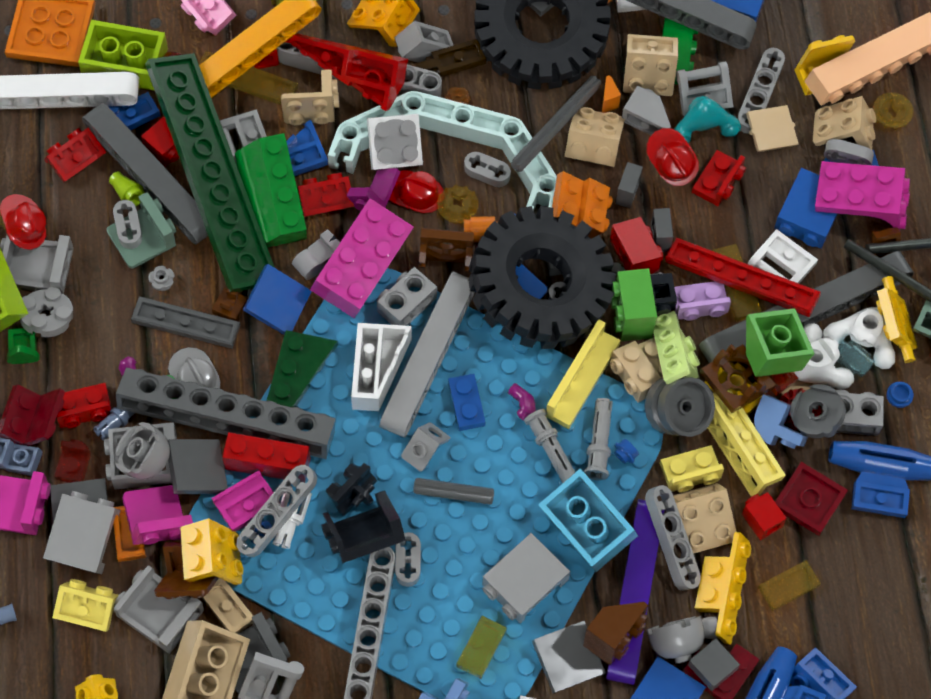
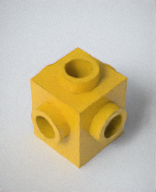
M100 674L90 675L86 677V681L75 686L76 699H118L115 679L103 678V675Z

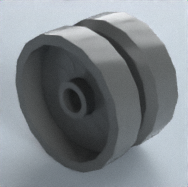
M682 377L670 384H666L664 378H660L650 387L646 395V417L651 426L660 433L687 437L699 435L709 427L714 418V395L709 386L698 378Z

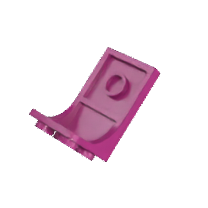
M822 161L815 211L871 216L887 221L893 228L905 229L906 209L910 196V179L905 178V168Z

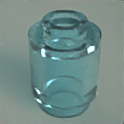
M852 339L849 342L844 340L838 347L840 356L837 362L850 369L854 375L858 374L860 377H863L875 363V360L871 358L872 355Z

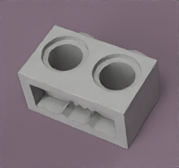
M414 267L408 273H402L390 290L385 289L377 299L378 313L391 325L408 326L437 299V286ZM411 287H418L421 290L412 292L409 289ZM393 304H399L402 307L399 309H393L390 306Z
M836 390L843 399L846 408L845 419L840 428L837 429V433L878 436L883 427L884 396H876L871 392L853 394L846 390ZM867 409L871 411L873 416L865 415L862 410Z

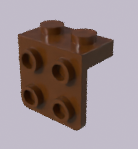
M181 541L166 542L162 548L168 572L155 588V596L164 597L165 599H175L179 596H191L192 598L206 596L218 580V577L211 576L194 582L184 580Z

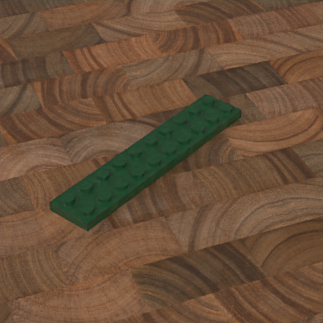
M195 53L148 59L145 63L226 286L230 292L253 289L264 266L269 264L274 267Z

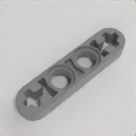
M769 48L762 55L737 118L741 124L740 131L749 134L751 130L750 125L745 123L747 119L746 113L767 108L785 61L784 53L778 48ZM776 58L773 68H768L770 60ZM767 76L772 82L769 85H763L759 82L758 78ZM759 96L764 102L761 105H755L750 101V98Z
M299 465L292 469L240 533L236 544L242 554L248 557H255L262 553L313 490L317 483V476L310 467ZM301 473L303 475L307 474L309 480L306 484L304 482L300 483L298 476ZM292 484L295 488H297L300 491V493L297 494L293 489L289 488V486ZM285 493H290L293 497L292 503L288 507H281L279 504L280 497ZM266 515H273L275 518L274 525L269 529H264L261 525L262 519ZM257 528L265 536L262 538L253 530ZM248 538L250 540L254 539L253 542L256 546L253 549L247 548L248 545L245 542Z
M659 485L647 491L645 500L672 580L679 590L687 591L694 589L700 584L701 576L673 494L667 486ZM657 496H661L662 501L659 502ZM666 518L672 523L671 532L665 527L664 522ZM675 544L681 549L682 554L680 558L674 554ZM685 575H688L689 577L687 581L685 580Z

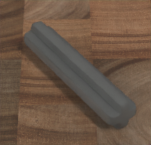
M416 478L414 481L413 491L415 494L483 504H492L494 500L493 488Z

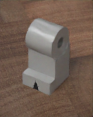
M327 229L320 234V239L294 258L292 265L306 280H310L322 271L340 244V241Z

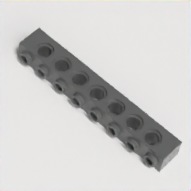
M126 367L116 392L118 409L228 435V432L305 445L309 446L310 456L327 459L335 434L336 418L326 414H316L304 411L298 407H287L273 401L258 400L245 394L238 395L226 392L220 388L201 386L195 382H184L167 375L151 374L142 369Z

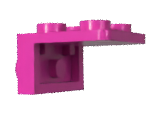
M33 471L31 480L0 475V530L37 535L38 527L42 524L44 518L43 507L45 499H48L51 488L44 473Z
M172 485L127 491L123 495L122 499L133 545H148L170 539L180 540V527L193 523L191 515L183 516L178 494H174Z

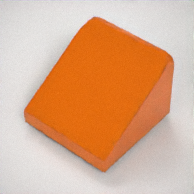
M610 75L606 76L602 113L617 109L620 104L621 93Z

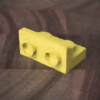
M712 445L660 460L661 469L671 492L677 490L680 493L686 492L695 485L702 483L704 485L714 484L720 480L719 478L722 477L724 471L723 465L717 461Z
M70 579V582H66L59 587L52 618L106 632L109 630L114 603L119 595L114 594L113 589L97 586L94 589L87 587L84 581Z

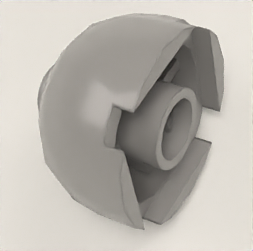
M142 422L139 423L141 426L137 429L130 428L120 439L115 451V455L119 457V464L116 462L115 464L121 472L130 477L149 479L160 473L166 466L170 455V446L166 436L150 423Z
M701 616L669 622L663 625V627L658 625L647 629L648 638L653 650L663 658H674L675 663L691 660V654L701 648L705 637Z

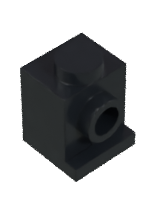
M672 273L650 275L657 316L675 310L677 298Z

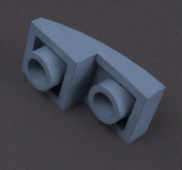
M0 438V469L32 476L33 471L37 470L43 452L39 447L14 444L11 439Z

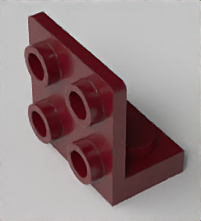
M19 384L14 385L0 421V437L11 439L15 444L26 446L48 440L55 432V420L57 414L63 408L65 390L59 388L39 395Z

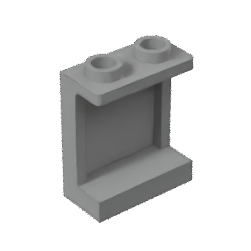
M8 234L6 238H2L0 248L18 289L38 291L49 287H56L64 294L74 249L70 236L59 235L58 242L44 240L43 244L32 250L16 246L9 239Z
M72 491L71 496L62 494L43 558L102 574L105 566L102 563L115 516L119 515L120 510L113 508L114 502L98 498L97 503L87 501L88 495Z
M530 533L483 576L482 589L491 600L494 601L496 599L503 606L502 610L511 620L516 619L519 623H522L525 620V616L558 585L562 587L569 580L570 571Z
M148 565L144 571L140 570L137 572L128 591H123L117 597L114 603V611L119 619L170 654L182 639L187 621H196L204 611L202 602L197 598H190L188 596H179L175 599L156 597L154 590L163 578L157 575L154 569Z

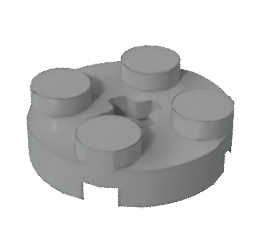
M49 287L22 297L29 314L21 318L20 322L27 332L31 334L33 332L40 333L41 337H54L68 329L69 323L73 319V306L70 299L62 294L58 288ZM44 310H49L51 315L46 316V314L40 313Z

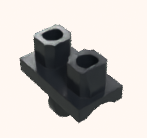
M351 463L344 470L343 474L347 481L342 486L337 482L332 483L326 489L327 495L333 501L338 512L343 516L353 507L357 508L361 502L370 505L374 501L370 493L375 489L373 485L377 480L372 475L370 466L365 463L361 466Z

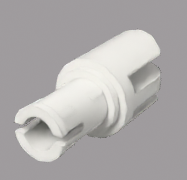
M298 489L295 490L297 494L300 493ZM290 493L283 494L280 503L281 507H287ZM309 493L302 502L299 514H296L297 508L276 534L273 541L274 545L279 547L282 544L281 548L290 549L295 528L303 524L312 493Z

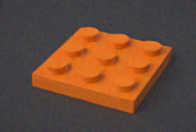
M18 0L5 49L6 58L79 67L78 61L96 5L95 0Z

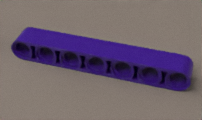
M638 499L633 529L638 537L629 546L619 605L645 602L648 605L659 539L646 500ZM644 630L637 639L632 637L628 645L629 650L620 661L615 659L611 666L608 664L606 680L634 685Z

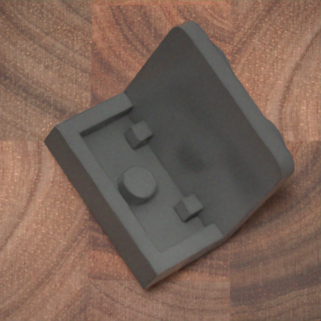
M262 612L251 617L253 626L238 633L249 638L250 642L235 687L237 693L240 692L256 652L288 662L287 658L291 657L284 642L278 643L274 634L278 632L271 618L265 619Z

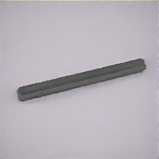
M594 75L590 76L513 158L511 167L517 172H522L600 88L601 80L597 79Z

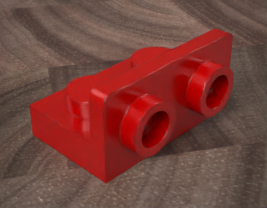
M80 128L76 129L67 136L68 142L62 146L58 142L46 150L49 155L44 158V161L50 163L63 183L107 153L89 128L81 131Z
M716 150L693 186L692 193L719 207L723 199L728 200L734 190V186H732L734 181H740L746 171V167L743 166L746 157L740 155L738 160Z
M342 172L327 175L326 181L317 182V178L302 180V186L297 187L304 217L355 207L347 197L348 191L351 188L349 176L342 177Z
M106 383L65 392L63 408L56 418L60 428H75L84 422L103 421L112 409Z

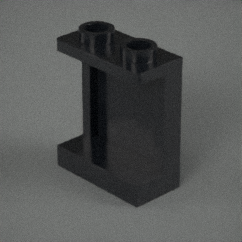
M385 490L374 494L378 507L335 523H333L328 512L323 513L325 523L321 524L323 534L329 542L333 555L338 553L342 563L406 541L400 517Z

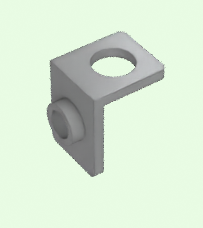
M429 422L417 428L401 457L417 470L423 471L437 448L448 442L451 437ZM430 431L435 432L439 437L433 435Z

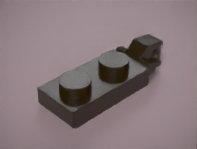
M474 39L433 51L430 56L426 57V61L416 63V67L436 72L440 77L484 65L487 59L480 48L479 41Z

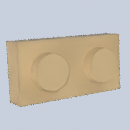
M218 578L210 592L206 596L201 597L226 630L238 634L253 624L251 618L253 615L225 580Z

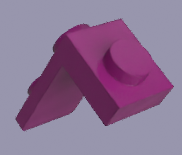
M397 168L378 169L370 187L350 188L347 197L359 211H362L370 198L386 208L400 171Z

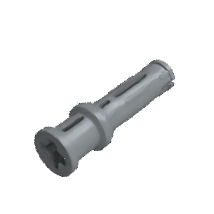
M598 398L595 401L592 441L586 452L589 456L588 467L584 470V473L592 480H605L609 477L607 460L611 456V450L608 447L613 401L607 398Z
M537 410L528 415L524 422L526 425H530L536 436V444L543 446L562 483H564L575 471L557 440L558 432L556 428H552L546 417V410Z

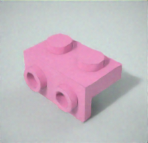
M181 0L183 2L180 5L182 9L190 16L193 14L197 19L194 23L204 33L209 31L216 36L236 16L225 0Z

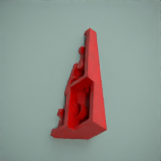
M298 33L285 41V43H290L299 49L300 53L304 56H309L318 62V65L324 70H332L334 77L360 91L363 97L376 102L381 106L382 110H390L404 85L408 63L407 58Z

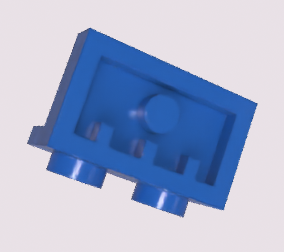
M816 647L796 664L790 682L792 686L803 685L826 694L828 699H846L857 688Z

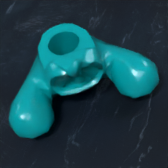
M701 96L691 102L687 114L674 130L678 131L689 143L693 131H705L719 126L722 135L732 137L738 134L741 124L735 116L729 114L717 102L707 96Z

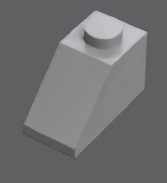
M413 21L394 37L401 57L418 63L426 61V57L430 56L433 51L454 46L447 30L418 21Z
M637 85L623 108L622 118L625 119L624 123L649 135L662 128H671L660 96L650 89H644Z

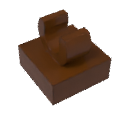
M886 227L885 230L872 231V243L901 241V231L898 227ZM893 252L877 253L874 255L878 256L879 258H882Z
M223 288L212 308V312L222 318L238 321L248 298L235 291L230 292L229 289Z

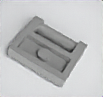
M726 61L718 63L717 66L685 71V69L676 71L682 115L685 116L691 102L701 96L709 97L724 109L733 107L729 68ZM720 76V82L692 88L688 87V81Z
M257 109L220 120L236 165V150L229 133L231 129L236 128L242 147L258 138L267 137Z
M256 652L238 698L289 699L296 681L302 677L304 666L297 661L288 663ZM278 675L286 677L279 694L272 695L271 691Z

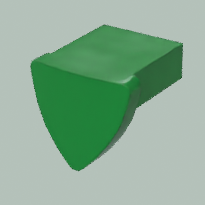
M24 328L8 329L7 363L26 364L39 361L40 354L37 352L36 333L33 332L31 334Z

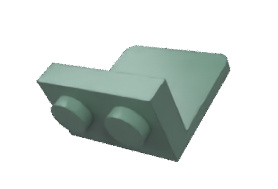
M148 192L139 196L141 209L137 213L142 232V242L137 248L126 249L120 244L115 223L107 227V234L129 268H135L176 246L173 234L176 232L174 224L170 218L165 220L162 215L164 211L160 202L157 199L153 200ZM129 216L125 217L124 221L129 220ZM131 228L126 229L128 240L133 239Z

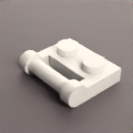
M776 229L751 257L748 264L786 278L762 260L767 256L793 276L790 279L791 281L800 283L814 268L818 259Z

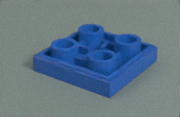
M267 264L264 266L243 311L285 335L286 330L293 331L311 294V290Z
M657 657L630 699H699L706 686L662 658Z

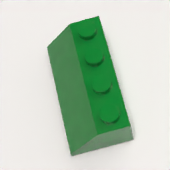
M285 134L258 138L236 151L235 158L238 171L267 247L307 239V229Z

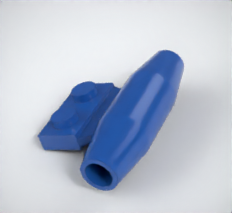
M868 441L831 442L828 455L829 463L861 473L853 486L851 506L853 510L905 518L908 515L910 489L905 480H931V456L909 448Z
M778 646L758 672L745 699L828 698L826 694L803 685L789 686L797 655L785 647Z

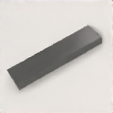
M140 296L131 317L133 324L233 349L241 326L238 321Z

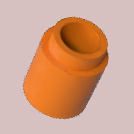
M495 216L464 219V232H473L474 243H479L486 229L495 221Z

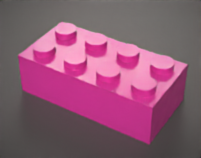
M370 198L316 278L310 290L352 318H355L414 226Z

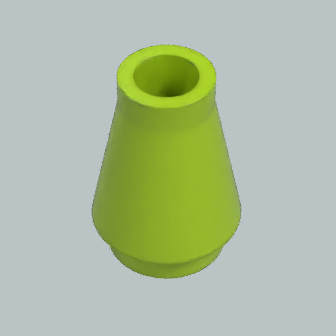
M121 172L113 173L109 178V183L113 186L121 201L129 200L135 206L139 205V196L145 193L142 185L124 176Z

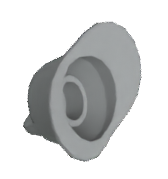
M188 347L179 350L170 359L168 369L170 375L176 380L195 382L198 385L209 388H220L219 375L204 351Z

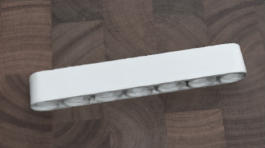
M131 72L0 76V109L97 107L101 103H105L107 106H130L136 104L138 100L139 76Z

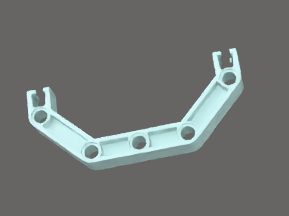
M410 91L396 97L388 111L382 110L379 105L342 122L337 128L328 153L329 168L338 169L339 163H337V158L340 152L350 154V156H344L343 162H346V172L354 173L361 151L369 148L367 118L419 114L420 128L502 149L510 163L532 139V136L523 122L516 117L418 91ZM410 107H417L418 109L412 110V109H409V108H410ZM458 120H466L467 122L462 123L458 122ZM507 133H514L516 135L511 136L507 135ZM348 136L355 137L353 139H346ZM540 151L522 172L516 171L530 193L526 207L532 206L533 211L536 204L552 207L557 178ZM548 188V189H550L551 191H550V192H544V191H542L541 189Z

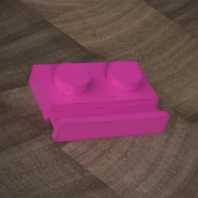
M258 470L214 496L212 502L219 510L228 527L232 531L237 532L249 524L274 492Z

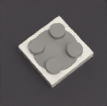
M419 114L367 118L371 170L423 165Z

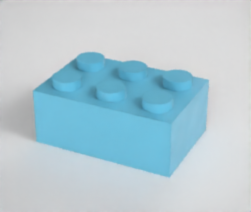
M581 468L538 504L596 572L638 537L631 525Z

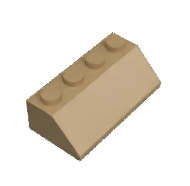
M203 620L187 621L162 699H232L250 639Z

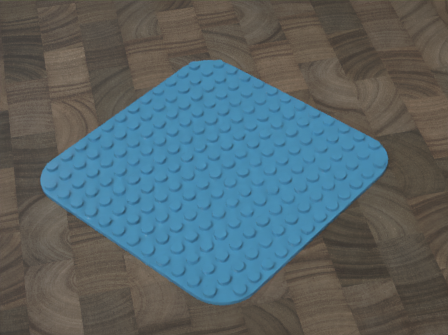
M387 268L355 318H352L324 299L304 330L303 334L337 340L338 346L334 352H331L325 361L324 367L320 372L318 371L310 383L309 389L296 407L304 411L316 414L323 413L336 418L335 434L327 459L310 456L309 467L316 473L317 483L310 492L312 496L303 524L295 528L290 549L281 548L282 544L279 547L274 545L275 535L258 556L248 557L240 552L243 565L242 583L239 585L227 583L234 592L352 654L370 554L342 563L338 553L333 555L329 542L323 534L321 524L325 523L323 513L328 512L333 523L369 511L378 507L374 494L385 490L400 517L404 533H414L420 539L421 568L419 581L410 587L399 584L394 571L377 668L421 692L430 693L438 699H445L457 678H461L469 683L466 690L470 694L467 699H520V695L526 696L542 670L532 640L565 628L595 570L538 505L563 483L543 446L536 444V436L530 425H526L524 420L517 416V411L521 407L519 402L508 394V391L514 383H517L534 397L536 411L540 409L546 410L549 400L574 359L555 349H541L539 341L535 342L533 348L520 345L521 336L515 334L510 341L500 334L503 328L500 323L492 328L483 319L485 314L468 307L407 436L404 438L379 427L382 415L441 295L437 291V299L408 325L412 326V340L380 410H352L351 395L358 323L391 325L378 313L377 299L385 289L390 290L396 284L398 277L402 273ZM411 287L409 290L412 292H417L421 289L418 287ZM393 304L390 307L393 309H399L402 306L399 304ZM602 373L570 429L550 419L548 421L552 428H556L558 432L557 440L574 471L577 472L581 468L584 472L588 467L589 458L586 452L589 445H591L593 435L595 401L598 398H607L613 401L608 447L611 450V456L607 460L609 477L605 480H590L617 511L625 517L659 455L663 433L654 429L648 421L645 412L646 399L637 403L633 395L627 393L623 383ZM475 374L486 424L484 427L459 431L448 378ZM270 386L268 387L267 391L265 392L261 400L267 401ZM431 422L451 438L448 442L437 448L423 471H419L405 461L401 454L417 428ZM430 431L433 435L439 437L435 432ZM623 439H626L637 449L639 455L635 458L633 464L629 462L624 464L614 454V451L617 450L615 447L616 442L620 443ZM351 463L357 466L365 463L370 466V471L377 480L373 485L375 489L370 493L374 501L370 505L361 502L357 508L353 507L343 516L338 512L333 501L327 495L326 489L332 483L337 482L342 486L347 481L343 474L344 470ZM225 469L228 488L251 474ZM262 476L273 492L283 482V479ZM416 478L493 488L494 500L492 504H483L415 494L413 491L414 481ZM292 484L290 485L294 491L297 489ZM218 494L200 495L189 513L192 516L193 523L209 518L229 528L212 502V498ZM290 495L287 507L290 505L292 495ZM302 503L298 507L296 514H299ZM266 515L262 521H269L273 526L275 518L273 515ZM245 527L237 531L238 535H240ZM532 533L570 571L569 580L562 587L558 585L525 616V620L522 623H519L516 619L511 620L502 610L503 606L496 599L493 601L484 593L482 580L483 576ZM247 539L245 542L248 545L247 548L253 549L256 546L250 539ZM406 541V544L400 547H405V556H411V548L416 546H412L411 541ZM395 544V545H393V546H390V548L394 551L395 558H396V544ZM380 557L375 562L378 565L384 566L387 565L390 562V560L385 557ZM405 563V572L400 573L405 574V578H411V574L416 572H411V563ZM376 583L371 586V589L375 592H381L385 589V586ZM370 610L366 613V616L375 619L381 613L377 610ZM366 636L361 640V643L370 646L376 640L371 636Z

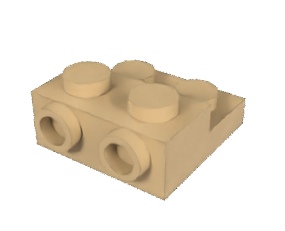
M655 337L640 344L634 341L613 350L610 360L612 371L620 376L627 393L633 395L637 403L645 400L650 387L657 380L663 378Z

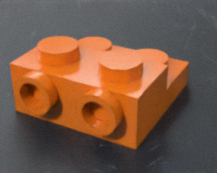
M562 171L557 174L552 204L553 217L558 218L563 210L574 215L571 224L575 227L583 220L592 228L588 235L590 239L604 233L609 227V219L606 218V213L613 201L612 196L609 195L610 187L592 178L583 181Z

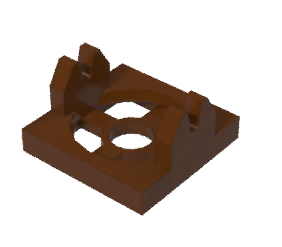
M421 229L419 268H425L426 260L465 263V272H469L470 262L473 257V232ZM428 246L438 247L442 250L430 249ZM455 249H466V251H464V252H462V251H451V250H455Z
M731 344L726 351L722 349L715 356L713 362L701 368L699 372L731 413L736 412L763 394L771 391L776 385L766 375L757 377V384L755 386H747L748 378L753 376L754 372L746 356V347L743 344L737 348ZM740 361L747 364L749 368L744 371L734 370L729 362ZM720 367L727 374L726 381L722 384L718 380ZM734 374L741 376L744 384L741 386L733 385L730 381V376ZM728 390L740 391L743 395H735L728 392Z

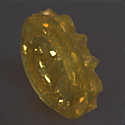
M885 93L874 102L873 110L876 115V122L883 124L885 129L891 127L896 131L899 127H906L913 117L911 102L901 94ZM890 105L897 112L895 118L888 112Z
M455 184L453 187H446L439 194L437 207L444 219L453 223H463L464 219H470V217H474L477 213L478 199L475 191L472 192L467 186L460 187ZM453 198H456L458 201L463 200V208L459 205L453 206Z

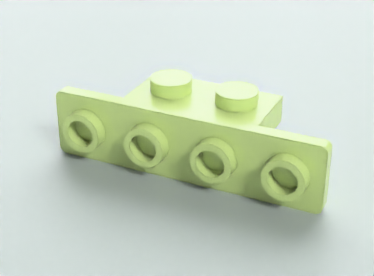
M671 311L670 313L658 316L653 333L665 383L670 384L685 376L698 378L697 366L700 365V362L694 352L696 347L690 336L685 337L680 329L677 314L675 311Z

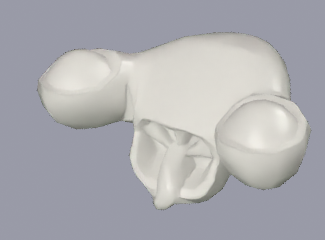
M877 307L863 309L843 320L833 322L823 329V338L837 340L839 344L843 342L846 336L850 335L851 340L862 346L875 347L873 361L875 366L880 369H889L895 363V351L883 330V325L886 324L884 316L879 313Z
M806 324L803 328L815 354L802 371L789 372L790 376L803 382L827 384L840 390L849 388L854 382L852 371L843 367L835 368L834 366L840 356L837 340L822 338V330L817 324Z

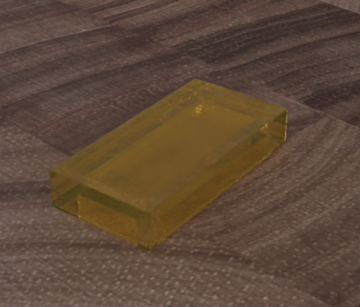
M806 560L760 584L758 589L771 610L774 611L819 587L821 583Z
M481 616L456 667L482 679L507 628Z

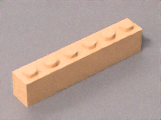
M931 13L920 16L812 69L804 82L821 106L828 102L833 104L843 98L844 94L851 92V94L856 93L864 84L868 82L871 84L876 83L884 74L888 72L894 74L904 64L908 62L910 65L914 64L926 53L931 55Z

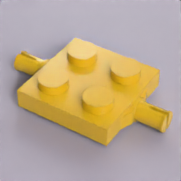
M887 276L882 279L884 289L877 291L879 298L876 301L879 313L884 316L886 324L883 325V330L886 338L899 346L902 350L904 362L910 363L916 360L913 350L918 347L912 331L905 300L898 295L893 277Z

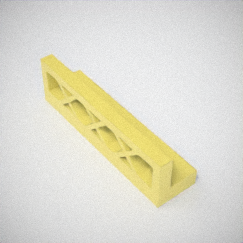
M600 319L595 324L547 404L546 417L567 429H570L610 362L613 350L617 349L620 345L621 340L604 332L606 323Z
M714 392L715 412L708 429L750 496L752 497L756 494L760 496L767 486L781 481L785 477V473L744 409L741 408L731 413ZM752 477L754 478L755 482L757 483V486H756V485L754 484V482L752 481Z

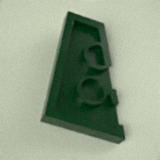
M286 330L267 401H273L287 407H296L309 389L310 383L318 371L320 372L324 367L325 361L331 352H334L338 346V341Z

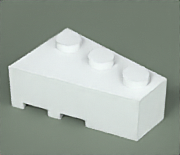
M358 323L351 395L352 410H380L412 340V326Z

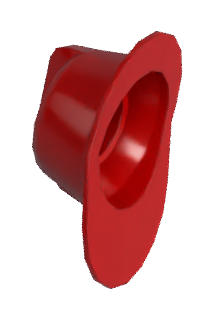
M662 128L655 131L649 137L647 155L660 176L668 184L683 186L690 183L696 177L699 170V161L686 139L678 131L671 128Z
M403 170L400 171L389 200L396 205L425 214L438 210L443 204L445 195L440 183L429 173Z
M13 194L4 198L0 205V213L9 239L22 249L32 250L38 248L44 243L46 238V217L43 211L33 200L24 195Z

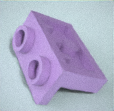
M714 281L675 287L677 298L675 313L678 320L685 319L691 321L708 315L719 317L729 311L731 301L730 297L726 296L724 284Z

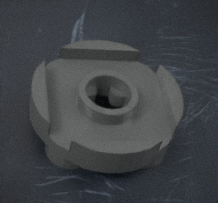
M823 384L812 385L805 392H799L793 399L790 407V415L798 431L810 438L833 437L845 419L846 408L843 399L834 388ZM819 406H822L823 414L815 417L812 410H817Z

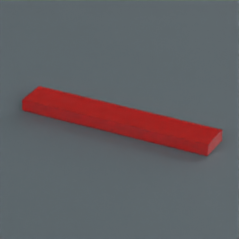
M677 237L665 257L666 263L786 309L795 308L797 313L807 317L811 316L821 296L820 291Z

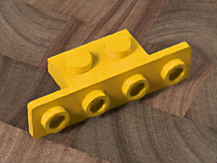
M741 532L734 533L730 557H704L695 609L699 612L719 613L715 635L724 644L729 645L732 644V638L737 631L736 617L742 603L741 590L743 583L746 581L745 568L747 558L751 554L750 542Z

